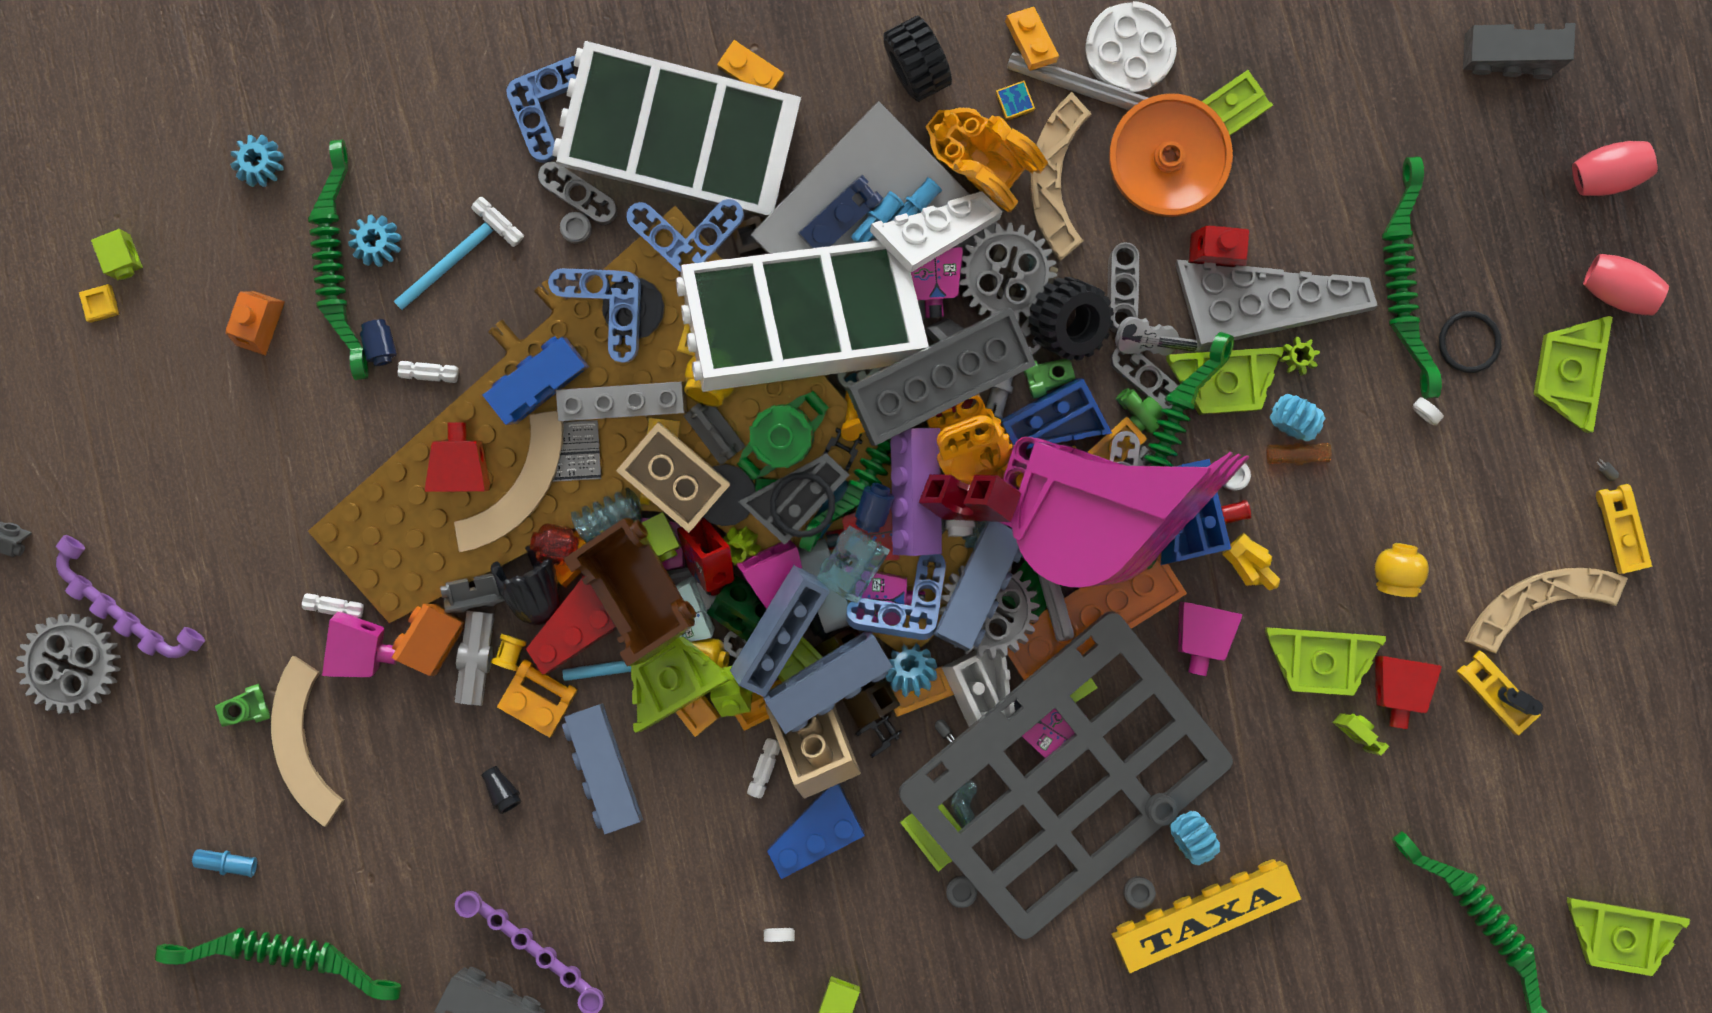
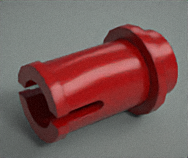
M1246 500L1221 506L1225 524L1251 519L1250 506Z

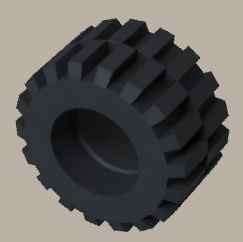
M915 16L884 32V46L889 60L903 87L914 100L920 102L951 85L952 75L946 56L935 34L921 17Z
M1072 277L1056 278L1053 284L1047 283L1043 286L1044 291L1037 293L1035 296L1037 301L1035 304L1032 303L1030 308L1033 311V314L1029 316V323L1033 324L1030 332L1031 335L1036 336L1034 340L1042 348L1068 360L1075 359L1078 361L1083 360L1084 356L1090 357L1094 355V350H1100L1103 346L1102 341L1108 339L1110 335L1107 333L1108 329L1113 326V321L1110 320V317L1114 315L1113 308L1109 307L1111 304L1109 297L1104 296L1105 292L1096 286ZM1076 308L1075 319L1070 327L1066 329L1067 319Z

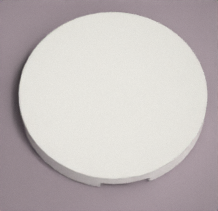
M1135 1L1109 7L1100 13L1090 27L1085 45L1086 59L1095 77L1100 82L1133 93L1146 91L1159 84L1169 73L1177 52L1175 35L1171 28V23L1165 15L1151 5Z

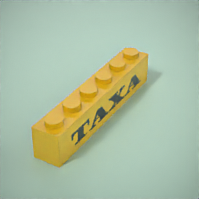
M1275 859L1265 861L1258 865L1259 870L1248 874L1247 871L1235 874L1230 877V883L1221 887L1219 884L1210 885L1201 890L1202 895L1193 899L1190 896L1182 897L1174 901V907L1163 911L1162 908H1158L1144 915L1146 919L1134 924V921L1131 920L1116 927L1117 932L1111 935L1129 973H1132L1301 900L1287 865L1281 861L1276 862Z

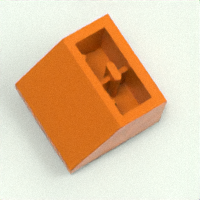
M423 604L422 607L417 606L410 615L408 622L411 625L405 634L401 633L392 646L395 652L391 658L426 675L435 676L463 632L465 621L451 612L445 613V609L437 604Z

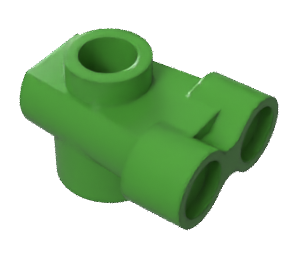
M1068 359L1041 364L1035 361V366L1024 371L1033 399L1046 396V391L1075 380L1072 364ZM1054 367L1063 369L1064 374L1062 377H1055L1052 370Z
M1128 388L1116 397V401L1124 410H1127L1132 415L1129 419L1141 432L1145 429L1146 432L1153 433L1160 426L1156 422L1165 414L1161 412L1162 407L1152 397L1148 396L1142 402V399L1134 389L1129 390Z
M260 684L245 688V693L215 705L222 727L254 719L256 723L270 719V713ZM232 705L240 707L241 713L239 716L234 717L230 714L229 709Z

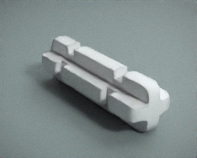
M479 197L471 206L472 210L480 217L483 216V220L501 237L504 236V239L511 246L515 247L524 237L523 234L515 226L512 227L511 222L494 207L491 208L492 205L487 200Z
M400 361L398 365V376L401 378L412 379L414 377L417 380L438 382L442 379L449 383H456L458 380L459 370L456 366L445 365L442 367L440 364L418 362L414 365L408 361Z
M305 594L302 601V608L304 610H318L320 613L335 615L338 611L361 619L364 605L359 602L350 601L348 603L347 600L326 596L319 598V595Z
M767 738L762 749L764 753L759 757L752 776L754 780L750 782L747 794L755 798L763 797L766 790L765 783H768L776 762L775 756L780 751L778 741L772 738Z

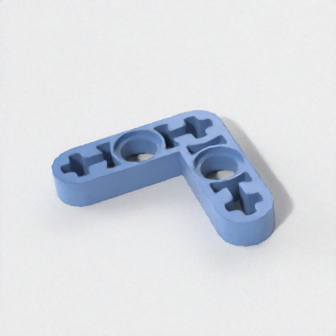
M575 56L518 77L507 86V97L528 150L539 163H547L555 159V156H552L555 139L540 102L567 92L570 78L576 79V75L570 74L565 76L568 83L564 84L563 78L558 71L563 69L565 75L572 73ZM590 67V71H589L587 83H588V81L591 79V75H592L591 67ZM549 74L556 76L558 81L553 89L547 90L541 86L544 76ZM522 86L524 90H529L525 93V97L531 106L524 107L518 96L514 97L518 93V87ZM530 113H536L540 116L539 125L532 129L527 128L524 125L525 117ZM540 134L544 143L551 145L547 148L548 154L542 155L541 152L535 151L539 149L536 135Z
M732 199L723 200L686 239L646 203H634L628 209L626 217L629 225L672 266L681 272L680 264L682 259L679 256L683 252L688 255L695 249L689 245L693 240L699 248L706 251L704 256L697 252L692 258L693 262H706L741 224L744 218V211L737 201ZM735 206L737 208L735 211L737 219L735 221L731 219L726 220L722 226L727 228V231L723 234L720 228L710 221L716 217L719 222L725 215L722 209L724 207L731 209ZM647 209L646 217L653 224H655L657 219L661 221L660 224L652 229L649 236L645 234L649 228L644 223L639 222L637 225L635 224L637 217L634 213L636 210L643 212ZM705 228H712L717 233V240L713 245L706 246L700 241V233ZM660 230H669L673 235V241L668 247H660L656 243V235Z
M562 268L552 272L549 276L548 284L551 292L557 296L565 298L610 299L608 352L611 358L617 362L626 363L635 359L639 350L641 283L639 278L631 272ZM563 274H566L565 277L568 280L579 281L577 275L582 274L579 282L581 293H577L578 287L566 286L565 292H562V288L556 286V281L561 280ZM597 275L602 279L603 287L601 291L593 294L587 289L586 283L591 276ZM613 275L611 282L622 283L624 282V277H628V281L633 283L634 287L633 289H628L625 295L622 289L611 288L612 295H608L610 288L608 276ZM622 308H628L633 314L632 322L627 326H621L616 320L617 312ZM616 329L621 331L632 330V336H625V343L631 346V352H626L623 358L621 357V352L615 349L616 345H621L622 335L615 336Z
M941 554L920 556L917 564L911 606L856 598L848 604L846 609L848 624L852 628L862 631L918 640L931 638L937 627L946 564ZM929 562L935 563L932 580L926 579ZM922 589H930L935 593L936 598L931 602H925L919 598L918 593ZM858 608L864 609L865 614L863 619L860 620L856 619L855 614ZM874 610L879 611L877 623L873 622ZM888 612H894L900 617V622L897 625L890 626L883 621L882 617ZM906 615L910 616L908 628L904 627ZM920 618L926 619V624L928 625H926L925 629H919L918 623Z

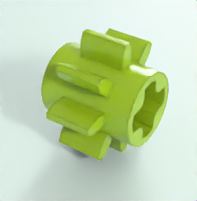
M1296 337L1293 339L1294 347L1289 344L1283 345V350L1287 353L1280 359V362H1286L1289 366L1287 373L1299 370V374L1303 376L1307 372L1306 366L1312 369L1318 366L1313 359L1320 351L1313 350L1311 347L1312 339L1306 343H1301L1300 338ZM1301 350L1303 352L1302 358L1304 360L1298 362L1296 360L1298 356L1296 352Z
M747 526L738 531L735 527H732L727 536L723 538L730 546L734 565L743 562L750 556H756L761 550V547L756 545L758 534H754Z

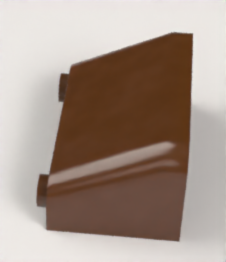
M623 518L566 556L564 561L571 572L579 569L586 576L582 579L585 585L591 584L621 635L617 638L618 642L626 644V649L619 654L628 667L646 662L695 625L694 618L696 617V612L688 601H684L646 538L648 532L645 526L639 520L634 521L630 518Z

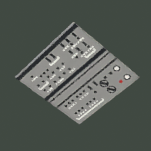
M598 420L563 422V446L553 482L601 479Z

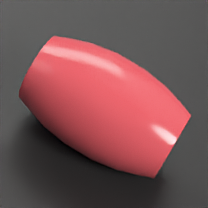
M1625 141L1606 145L1587 153L1572 164L1573 180L1577 191L1582 196H1605L1627 191L1653 177L1658 170L1654 149L1649 142Z
M1607 254L1597 255L1583 281V285L1606 304L1625 312L1653 316L1659 310L1669 290V285L1648 267L1628 258Z

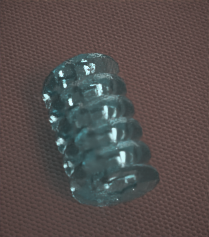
M625 488L626 497L619 491L615 492L616 502H613L609 496L604 497L605 507L598 501L593 502L594 512L588 506L582 507L583 517L577 511L571 512L574 527L586 543L623 518L642 522L640 502L630 488Z

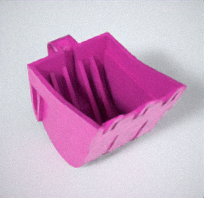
M1022 437L1016 441L1003 477V480L1018 490L1021 496L1011 522L1000 523L1012 527L1013 536L1017 541L1020 552L1032 569L1055 584L1067 587H1088L1121 583L1143 572L1186 524L1200 512L1219 489L1235 475L1249 459V456L1246 455L1239 460L1241 454L1232 457L1233 453L1229 452L1208 467L1126 466L1070 446L1058 445L1040 438ZM1034 443L1029 459L1026 456V448L1029 444ZM1020 473H1024L1020 488H1018L1016 478Z

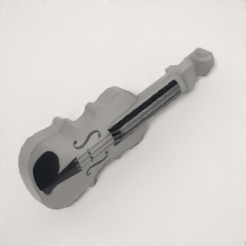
M1127 317L1119 325L1115 338L1117 348L1125 354L1135 353L1139 355L1142 351L1149 350L1153 354L1159 353L1167 356L1175 349L1196 353L1210 352L1211 346L1199 348L1197 339L1179 338L1178 332L1172 326H1161L1160 324L1155 327L1149 326V321L1146 318Z

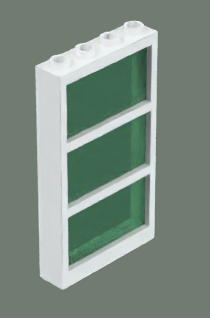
M585 41L583 49L577 48L574 66L579 68L576 79L570 78L566 95L571 97L569 109L563 108L559 126L564 127L562 139L556 138L552 156L557 157L556 162L558 166L716 206L723 200L732 199L741 205L744 213L767 218L773 212L801 97ZM735 206L731 208L732 210H737Z
M879 240L681 265V277L676 278L678 297L684 296L685 305L681 306L682 320L684 324H689L691 332L687 334L689 352H695L696 362H692L694 380H700L702 392L887 367L929 347L911 273Z

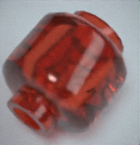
M545 523L538 532H533L530 540V549L535 552V557L539 562L542 563L546 559H551L554 565L564 566L566 565L564 558L578 549L579 542L578 537L574 535L570 527Z

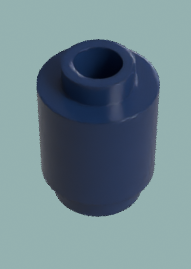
M384 319L372 320L361 324L362 331L360 332L366 361L373 362L374 366L392 363L391 358L395 357L397 353L390 326L386 325Z
M873 483L872 486L864 487L855 513L857 518L855 524L859 528L877 533L880 527L885 525L894 500V496L890 493V488L879 483Z

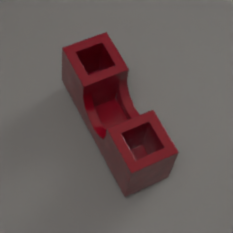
M929 474L919 503L943 520L1011 522L1021 493L998 475H974L971 485H968L953 475Z

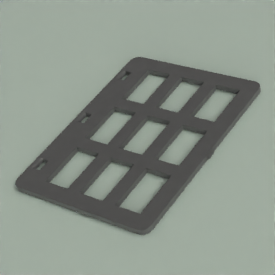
M1106 612L908 778L899 788V797L1019 938L1028 939L1034 936L1125 857L1128 858L1137 851L1136 848L1162 827L1154 824L1146 815L1145 807L1151 795L1138 781L1137 775L1186 735L1205 759L1165 792V794H1168L1176 801L1179 813L1231 768L1233 758L1125 620L1115 612ZM1091 637L1096 644L1081 655L1076 649ZM1121 653L1139 675L1140 679L1094 718L1089 720L1070 695ZM1154 694L1173 719L1122 761L1103 736ZM1017 699L1021 707L1007 718L1002 711ZM1055 708L1075 734L1023 776L1003 751ZM1089 749L1108 774L1057 816L1038 794V791ZM942 762L947 770L932 781L927 774ZM990 764L1010 789L958 832L939 810L938 806ZM1122 790L1140 814L1090 856L1072 835L1071 831L1118 791ZM1023 804L1043 829L995 870L991 871L972 847ZM1057 845L1076 868L1025 911L1006 889V886L1053 846Z

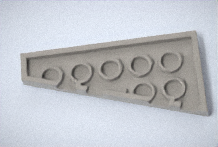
M1177 260L1175 263L1199 348L1211 346L1219 332L1233 335L1234 340L1368 312L1375 310L1378 306L1370 279L1366 277L1334 274L1331 276L1312 275V272L1300 271V273H1289L1281 269L1239 265L1226 267L1216 266V263L1204 262V264L1188 263L1186 260Z

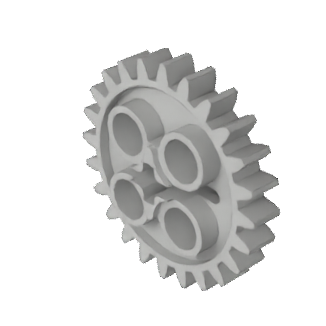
M998 223L995 224V233L993 234L987 228H984L985 238L981 239L977 235L973 236L976 243L975 247L965 245V249L970 254L969 257L962 256V262L966 263V267L961 268L960 273L965 274V279L960 280L959 285H967L968 289L963 292L962 296L972 295L973 299L969 304L970 307L977 304L981 305L979 315H983L989 310L990 316L1006 308H1012L1017 321H1019L1020 312H1023L1029 318L1031 316L1029 308L1032 303H1036L1037 298L1035 296L1037 293L1044 291L1043 286L1048 283L1049 278L1057 277L1056 273L1049 271V267L1055 265L1056 261H1047L1046 258L1052 252V249L1042 250L1041 246L1044 244L1045 239L1042 238L1035 242L1033 239L1036 231L1032 230L1028 235H1025L1024 225H1020L1015 232L1013 231L1012 223L1007 224L1005 231H1002ZM995 244L1002 246L1005 250V257L1001 262H994L989 256V250ZM1016 246L1017 253L1011 265V271L1015 272L1013 278L1006 280L1003 296L1001 299H997L996 296L1003 280V275L999 273L1000 268L1007 267L1012 247ZM1023 254H1029L1034 259V266L1028 272L1021 270L1018 265L1019 258ZM984 274L992 275L996 281L994 289L989 292L982 290L979 284ZM1015 283L1022 285L1025 291L1023 298L1019 301H1014L1009 297V288Z
M1011 564V566H1010L1008 572H1011L1012 564ZM963 565L958 569L960 576L965 568ZM1021 570L1014 575L1012 574L1006 589H1000L995 598L999 604L991 619L986 617L982 629L986 630L984 637L978 647H972V649L976 650L977 659H980L984 652H987L989 659L993 660L996 656V651L999 652L1002 658H1005L1008 655L1007 647L1014 653L1019 650L1017 641L1025 645L1028 642V638L1024 633L1032 634L1035 631V628L1029 623H1035L1039 620L1037 615L1031 613V611L1039 608V604L1032 603L1030 600L1037 593L1036 591L1027 592L1026 588L1031 581L1021 582L1019 580L1023 573ZM952 573L949 580L953 585L944 584L942 590L948 595H941L940 603L947 606L960 577ZM1009 596L1013 598L1016 604L1015 609L1006 608L1002 603V597ZM946 606L939 609L940 615L943 614ZM1005 617L1012 618L1013 623L1008 622ZM996 623L1000 625L1003 631L1002 636L992 635L989 631V624ZM972 649L969 651H965V654L968 655L972 651Z
M59 614L58 621L54 617L46 618L47 626L36 624L35 627L38 634H26L31 643L20 644V647L26 651V655L17 656L16 658L24 662V667L18 668L16 672L25 673L26 675L19 682L20 685H30V688L25 693L26 696L37 694L34 702L36 705L46 702L45 710L47 711L54 710L57 706L58 714L66 713L67 710H69L70 714L79 713L80 707L82 710L91 709V702L94 704L101 703L102 700L99 693L103 695L110 694L111 691L106 685L117 683V680L111 676V672H117L121 669L113 665V661L121 658V656L111 653V650L118 644L107 643L111 632L100 633L103 626L102 623H95L91 626V617H84L81 620L80 614H71L70 618H68L67 614ZM60 636L65 641L62 651H59L56 646L57 639ZM88 647L93 651V659L90 663L84 657ZM47 652L58 659H68V662L72 665L92 670L93 675L91 676L79 668L69 669L68 664L46 658L44 653ZM47 665H50L53 670V675L49 680L44 674ZM76 676L81 680L79 691H76L72 685L73 679Z

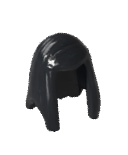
M528 545L525 549L534 570L525 573L523 577L516 576L507 579L500 563L494 562L491 565V571L501 596L515 616L528 624L540 625L546 623L559 608V586L556 569L552 560H544L534 546Z

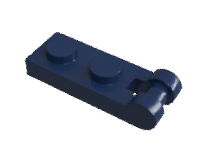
M863 174L854 180L798 232L811 249L832 246L883 199L877 191L873 192L867 185L869 181ZM857 192L865 200L859 206L852 200V197Z

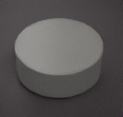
M580 212L568 213L560 223L561 234L568 242L573 244L585 242L592 231L590 221Z

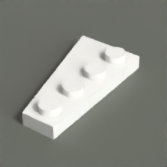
M981 191L950 200L947 205L935 208L933 205L923 208L922 212L908 216L906 213L895 216L894 221L884 224L882 221L872 223L870 232L911 273L998 221L1003 211Z

